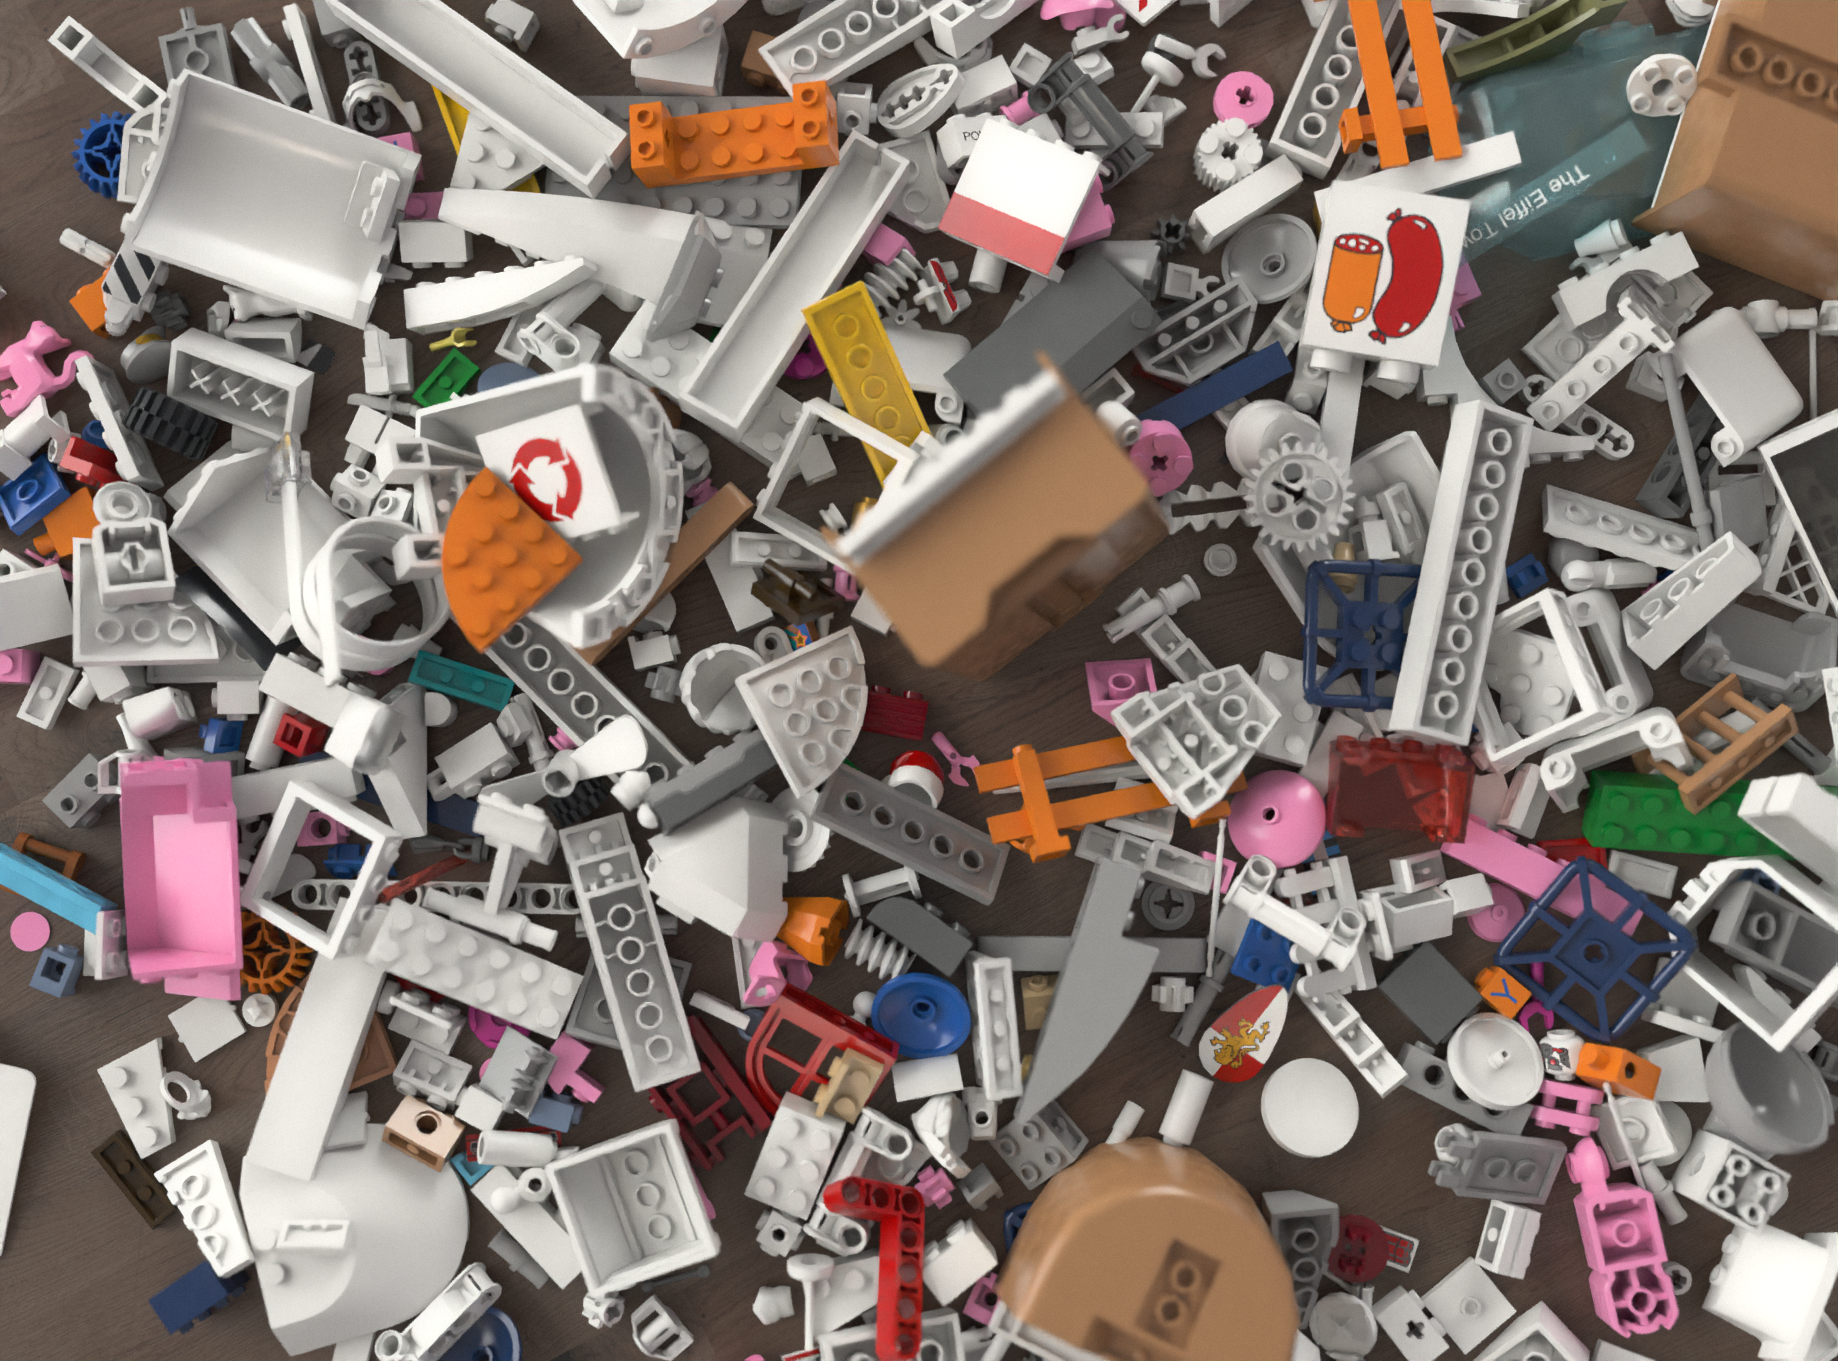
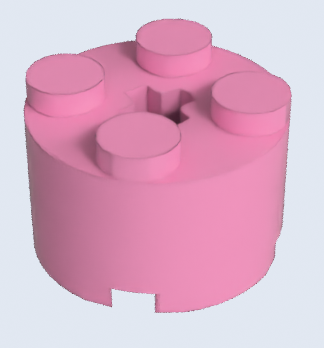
M1151 419L1141 421L1142 431L1139 439L1132 445L1122 447L1121 450L1145 478L1153 495L1159 497L1178 488L1187 479L1194 466L1191 450L1179 429L1169 421H1151Z

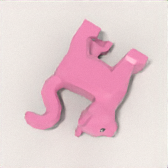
M42 321L33 322L26 338L10 345L0 355V382L13 377L19 386L13 391L6 389L1 393L3 399L0 401V405L7 416L15 418L39 394L44 396L45 399L52 398L60 389L66 388L74 381L76 373L75 360L86 355L94 359L93 355L84 350L70 353L64 361L63 374L55 376L46 365L43 355L70 346L72 342L69 339L61 338L55 329L47 326Z

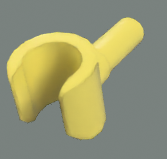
M457 327L453 329L451 336L430 343L429 348L431 351L453 345L457 347H473L477 341H466L465 339L466 333L472 331L473 328Z

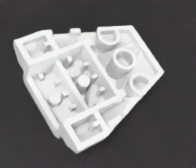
M1240 664L1199 675L1198 679L1179 684V681L1168 684V688L1149 693V691L1138 693L1111 711V717L1115 725L1126 739V746L1129 752L1173 806L1177 804L1181 811L1193 820L1222 800L1230 786L1240 775L1248 761L1281 717L1279 711Z

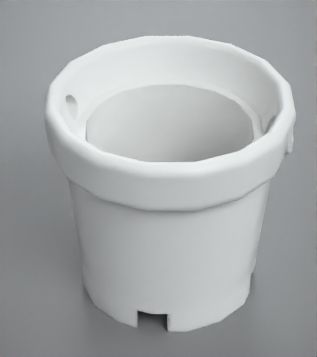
M1272 398L1255 400L1242 407L1230 421L1225 436L1226 455L1233 469L1243 478H1249L1252 481H1255V477L1249 473V470L1256 469L1260 471L1262 467L1257 459L1261 457L1270 461L1268 452L1270 449H1274L1280 455L1282 454L1281 444L1286 443L1290 451H1293L1296 441H1301L1303 450H1306L1308 445L1314 442L1315 453H1319L1325 445L1324 441H1321V435L1318 431H1321L1317 422L1310 416L1299 413L1290 404ZM1288 464L1284 468L1283 476L1285 480H1292L1300 477L1301 471L1298 466ZM1273 480L1271 484H1280V483L1277 482V481H1275V480Z

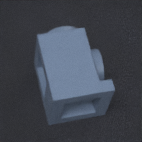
M59 943L58 947L44 948L29 986L59 998L74 995L76 991L74 987L84 965V957L78 955L80 949L65 943ZM62 963H65L66 966L64 971L62 972L61 965Z
M545 1085L530 1115L529 1123L568 1133L574 1125L580 1124L584 1106L579 1105V1101L572 1100L573 1095L570 1093L562 1092L558 1095L553 1091V1094H549L550 1087Z

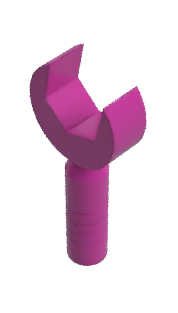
M1544 962L1531 963L1530 977L1544 987ZM1531 995L1532 1000L1526 1001L1517 1013L1518 1023L1529 1032L1527 1019L1535 1012L1543 1014L1545 1028L1550 1030L1554 1023L1553 1011H1547L1541 1006L1542 1002Z

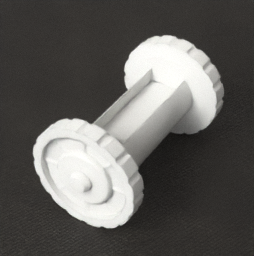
M905 865L903 868L853 882L849 873L842 875L846 890L844 896L846 901H849L854 918L861 916L860 905L911 890L916 899L922 898L917 881L920 879L919 873Z

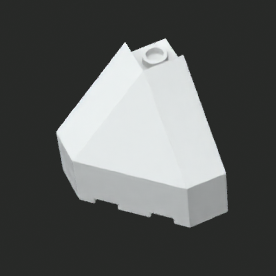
M733 796L667 836L661 833L647 840L654 851L644 868V871L650 878L646 888L733 938L772 943L787 917V902H782V883L788 882V855H783V837L788 836V822L772 803Z

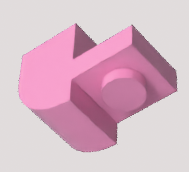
M565 1030L550 1049V1052L559 1058L551 1072L548 1083L558 1095L569 1085L573 1088L571 1093L576 1098L585 1103L589 1100L595 1103L607 1088L580 1068L596 1046L589 1041L567 1036Z

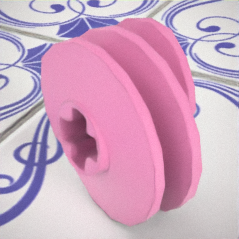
M1239 71L1229 74L1219 83L1213 98V108L1218 120L1224 123L1225 119L1229 120L1233 117L1243 119L1245 124H1248V129L1259 126L1267 118L1273 106V91L1270 85L1252 72ZM1240 97L1247 100L1246 105L1239 103Z

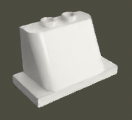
M1766 1224L1760 1236H1757L1735 1225L1732 1233L1723 1242L1722 1251L1724 1253L1720 1263L1714 1267L1710 1274L1711 1286L1702 1308L1763 1340L1757 1357L1764 1361H1804L1838 1274V1233H1805L1804 1238L1801 1239Z

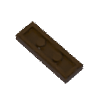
M122 1129L117 1130L91 1152L152 1230L158 1228L179 1210L178 1206L173 1205L167 1196L169 1192L164 1184L160 1183L155 1177V1170L145 1158H140L134 1144Z

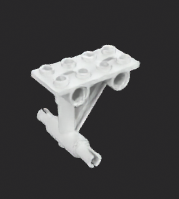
M492 793L491 797L480 795L478 802L481 805L474 821L473 831L485 835L484 844L498 848L485 901L465 894L456 897L430 887L425 894L422 907L448 915L452 922L459 925L464 923L510 939V943L517 945L526 942L551 951L557 939L558 931L531 923L528 916L507 908L523 868H527L529 861L533 860L547 866L551 863L557 847H561L557 830L553 828V824L549 822L547 816L543 815L544 811L540 808L524 804L522 809L511 804L512 800L497 793Z

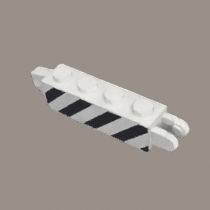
M124 242L101 285L103 302L107 308L104 314L107 323L106 329L109 334L116 337H121L122 334L124 335V332H127L126 329L129 328L132 320L140 322L145 311L151 312L156 301V294L154 292L158 284L161 286L165 284L169 274L168 262L124 248Z

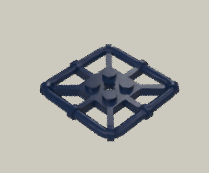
M1370 558L1367 562L1335 559L1314 560L1307 567L1304 628H1301L1300 636L1304 637L1303 698L1308 704L1329 708L1362 709L1363 712L1369 713L1375 712L1376 709L1392 710L1395 697L1377 696L1375 694L1376 670H1390L1399 679L1403 642L1407 641L1408 633H1403L1404 609L1416 597L1421 565L1382 563L1380 559ZM1328 573L1365 575L1364 601H1349L1329 577ZM1380 576L1417 578L1393 603L1378 602ZM1319 585L1337 606V629L1318 628ZM1370 627L1375 632V640H1373L1371 645L1369 639L1364 638V633L1370 631ZM1317 637L1336 638L1335 663L1316 681ZM1346 668L1362 669L1361 695L1324 694V691Z
M1577 856V860L1569 863L1559 873L1537 901L1533 899L1527 906L1529 910L1500 943L1497 953L1493 955L1494 964L1506 971L1531 992L1534 997L1541 1001L1543 1008L1547 1011L1553 1010L1588 1038L1608 1046L1611 1045V1042L1620 1038L1652 1002L1657 1003L1662 997L1660 995L1661 991L1690 960L1694 949L1698 948L1697 938L1693 937L1685 926L1648 900V895L1642 890L1636 891L1600 863L1592 859H1586V856ZM1588 872L1629 902L1613 922L1593 908ZM1579 873L1584 909L1568 926L1547 909ZM1640 910L1677 937V939L1638 942L1623 931L1622 928ZM1539 918L1561 933V936L1549 950L1512 953V950ZM1598 944L1601 946L1600 952L1603 954L1601 958L1594 956L1589 959L1586 957L1588 953L1586 947L1588 945L1594 946ZM1678 951L1649 985L1627 970L1640 954ZM1550 961L1567 975L1553 991L1549 992L1514 964ZM1620 978L1638 991L1640 995L1609 1028L1605 994ZM1575 982L1596 996L1600 1029L1560 1000Z

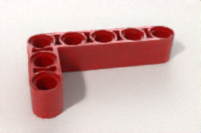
M848 1176L829 1184L824 1189L823 1203L831 1213L880 1222L876 1353L881 1361L913 1360L918 1356L921 1348L924 1198L913 1187Z

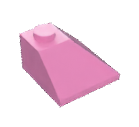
M1150 658L1085 662L1092 711L1115 727L1117 726L1111 717V711L1138 693L1157 691Z

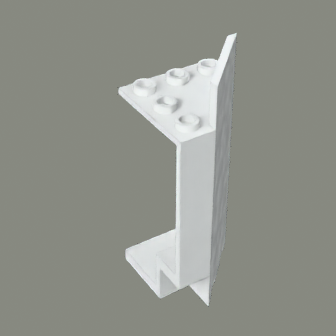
M230 440L167 490L163 498L177 511L173 516L174 522L167 534L277 646L298 637L292 623L280 471L277 466L276 453L278 444L264 448L260 446L253 451L241 453V450L232 448V440ZM294 461L303 575L305 576L308 565L342 525L352 521V519L344 511L330 505L331 498ZM344 549L333 552L332 558L337 624L342 628L359 636L371 626L370 621L374 615L383 611L387 612L396 602L389 596L392 589L373 571V568L380 562L383 555L362 549Z

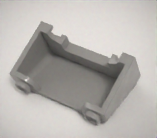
M1736 596L1686 642L1680 666V673L1684 678L1713 688L1717 683L1724 680L1731 673H1734L1738 676L1744 698L1749 699L1756 695L1767 706L1777 708L1779 705L1784 704L1792 709L1793 712H1801L1808 709L1826 693L1822 670L1836 668L1838 619L1826 616L1820 612H1808L1797 618L1794 622H1790L1734 604L1737 599Z

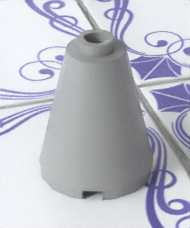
M1094 241L1082 247H1077L1073 264L1091 248H1094L1145 297L1150 305L1151 301H1155L1164 268L1161 267L1160 257H1167V244L1165 241Z

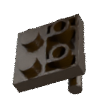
M767 559L762 567L764 571L772 576L752 583L751 595L763 602L765 606L786 618L789 623L796 626L842 609L845 601L843 595L809 572L782 567L772 559Z

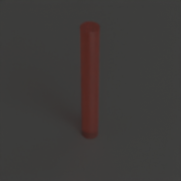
M454 854L384 888L378 894V899L382 904H385L465 864L466 860L460 859Z

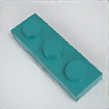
M422 650L418 651L408 679V683L498 712H502L508 704L515 683L511 679Z

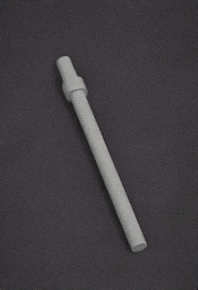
M1670 353L1659 356L1658 360L1693 512L1689 513L1692 526H1696L1701 551L1714 543L1710 526L1713 518L1711 509L1706 508L1673 356Z

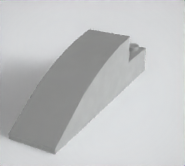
M1096 858L1022 1086L1023 1095L1019 1096L1013 1114L1018 1124L1024 1125L1087 1070L1123 1023L1147 982L1160 950L1121 937L1123 930L1129 931L1134 917V912L1129 911L1133 898L1139 899L1145 879L1140 878L1141 870L1105 858Z

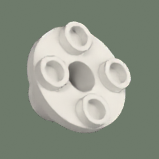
M1657 54L1644 59L1632 72L1627 82L1626 93L1632 110L1635 113L1651 117L1680 114L1684 111L1686 103L1697 89V73L1693 64L1680 55Z

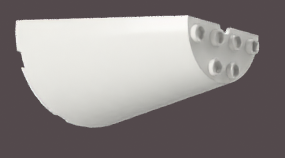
M585 364L416 410L415 437H422L481 455L475 436L586 401L600 402L603 411L588 416L620 513L628 512L631 514L638 512L639 517L627 522L629 528L609 534L608 529L601 530V536L583 541L581 536L575 537L576 542L569 544V546L582 557L583 563L534 606L526 616L578 648H585L611 638V632L619 626L627 627L653 598L670 563L664 562L670 542L675 543L678 540L682 520L684 490L681 461H675L671 444L672 441L677 440L670 421L657 399L640 381L630 379L624 375L623 371L616 368ZM414 492L413 527L421 531Z

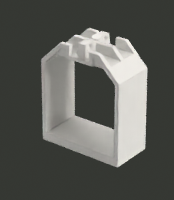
M1780 855L1733 857L1709 863L1699 875V879H1691L1682 889L1689 895L1683 903L1680 900L1677 901L1667 913L1685 926L1692 936L1697 938L1698 943L1696 927L1711 912L1712 906L1720 893L1735 883L1747 868L1759 867L1838 930V902ZM1669 932L1670 940L1677 939V937ZM1699 945L1698 948L1694 949L1690 960L1682 968L1685 973L1779 1052L1796 1043L1838 997L1837 965L1788 1021L1784 1023L1699 951ZM1672 951V952H1671V953H1672V957H1673L1678 951Z

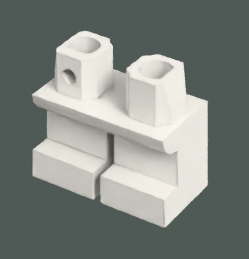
M361 404L345 437V440L350 445L344 460L363 469L370 455L375 456V452L387 437H415L416 430ZM376 463V465H375V467H374V469H373V471H372V474H374V475H376V476L379 477L378 468H377V463Z

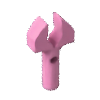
M941 731L934 733L931 740L952 765L951 773L948 777L954 784L968 787L969 784L960 775L961 768L959 765L970 767L974 773L973 768L980 766L979 761L974 755L970 758L962 757Z

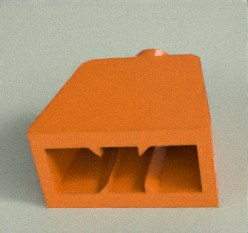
M87 486L81 488L42 518L48 532L33 539L36 549L42 556L57 551L61 558L73 561V537L92 538L93 528L101 524L93 511V499L98 492L97 490Z
M1585 1043L1579 1053L1576 1075L1593 1088L1604 1090L1603 1083L1606 1082L1610 1083L1611 1093L1653 1101L1662 1068L1622 1048ZM1626 1069L1634 1073L1632 1078L1628 1079L1626 1077Z

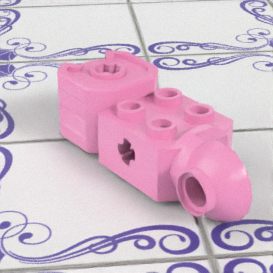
M1586 1136L1575 1145L1573 1152L1565 1154V1163L1571 1181L1574 1184H1581L1582 1191L1573 1201L1587 1263L1593 1269L1589 1277V1285L1596 1315L1626 1338H1629L1631 1335L1629 1330L1639 1334H1647L1659 1330L1658 1326L1660 1325L1670 1330L1678 1318L1679 1310L1671 1277L1663 1271L1661 1265L1662 1262H1667L1668 1260L1653 1194L1629 1182L1606 1184V1178H1609L1610 1174L1606 1155L1601 1146H1596L1590 1136Z

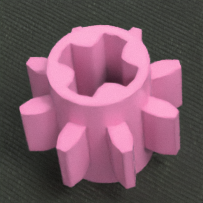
M929 1165L918 1173L917 1177L920 1182L914 1188L922 1194L927 1207L935 1203L941 1209L953 1201L950 1192L956 1189L943 1167L934 1171L932 1166Z

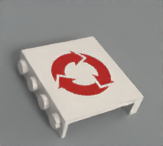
M586 401L475 436L485 466L568 545L575 543V537L581 536L583 541L601 536V530L608 529L609 534L629 528L628 521L639 517L638 512L631 514L628 512L620 513L588 416L603 411L601 403L596 401Z

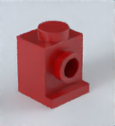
M284 713L272 743L301 758L321 751L330 726L305 713L296 715Z

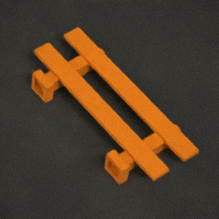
M1313 0V1H1314V2H1321V1H1327V0ZM1347 0L1370 114L1359 116L1357 107L1343 110L1338 126L1344 154L1356 153L1361 143L1376 140L1382 170L1405 167L1409 165V158L1404 136L1429 132L1435 162L1461 158L1463 154L1457 130L1459 113L1456 104L1452 105L1431 1L1401 0L1423 106L1399 110L1377 1Z
M1123 736L1036 754L1031 744H1024L1012 749L1013 759L973 768L980 794L1020 786L1026 809L988 817L987 823L993 845L1034 836L1035 842L1029 850L1032 863L1066 856L1071 846L1067 835L1059 837L1058 831L1173 806L1154 782L1050 804L1044 780L1137 761L1129 752L1126 746V739ZM1243 770L1226 794L1248 789ZM1227 800L1218 802L1194 820L1189 816L1188 818L1193 829L1219 823L1220 818L1226 819L1232 812Z

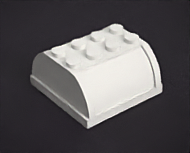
M677 1119L660 1121L597 1143L545 1166L591 1298L716 1256L720 1252L721 1241L718 1233L713 1232L678 1135L680 1128Z

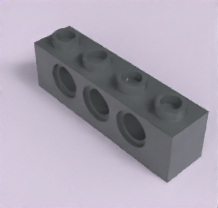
M1700 392L1688 411L1686 419L1702 486L1718 460L1711 449V440L1725 426ZM1675 434L1635 501L1658 518H1683L1691 504Z

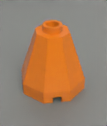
M782 897V902H787V917L776 936L809 962L821 966H830L842 946L843 938L839 937L840 930H847L849 902L833 897Z

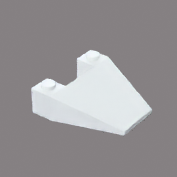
M387 437L375 452L380 484H413L422 534H405L392 547L397 581L431 579L442 574L443 540L454 507L468 485L486 466L481 455L422 437Z

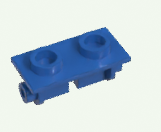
M336 844L335 847H329V860H323V864L330 874L336 878L351 879L353 876H359L373 844H366L365 856H360V844ZM393 864L387 876L398 875Z

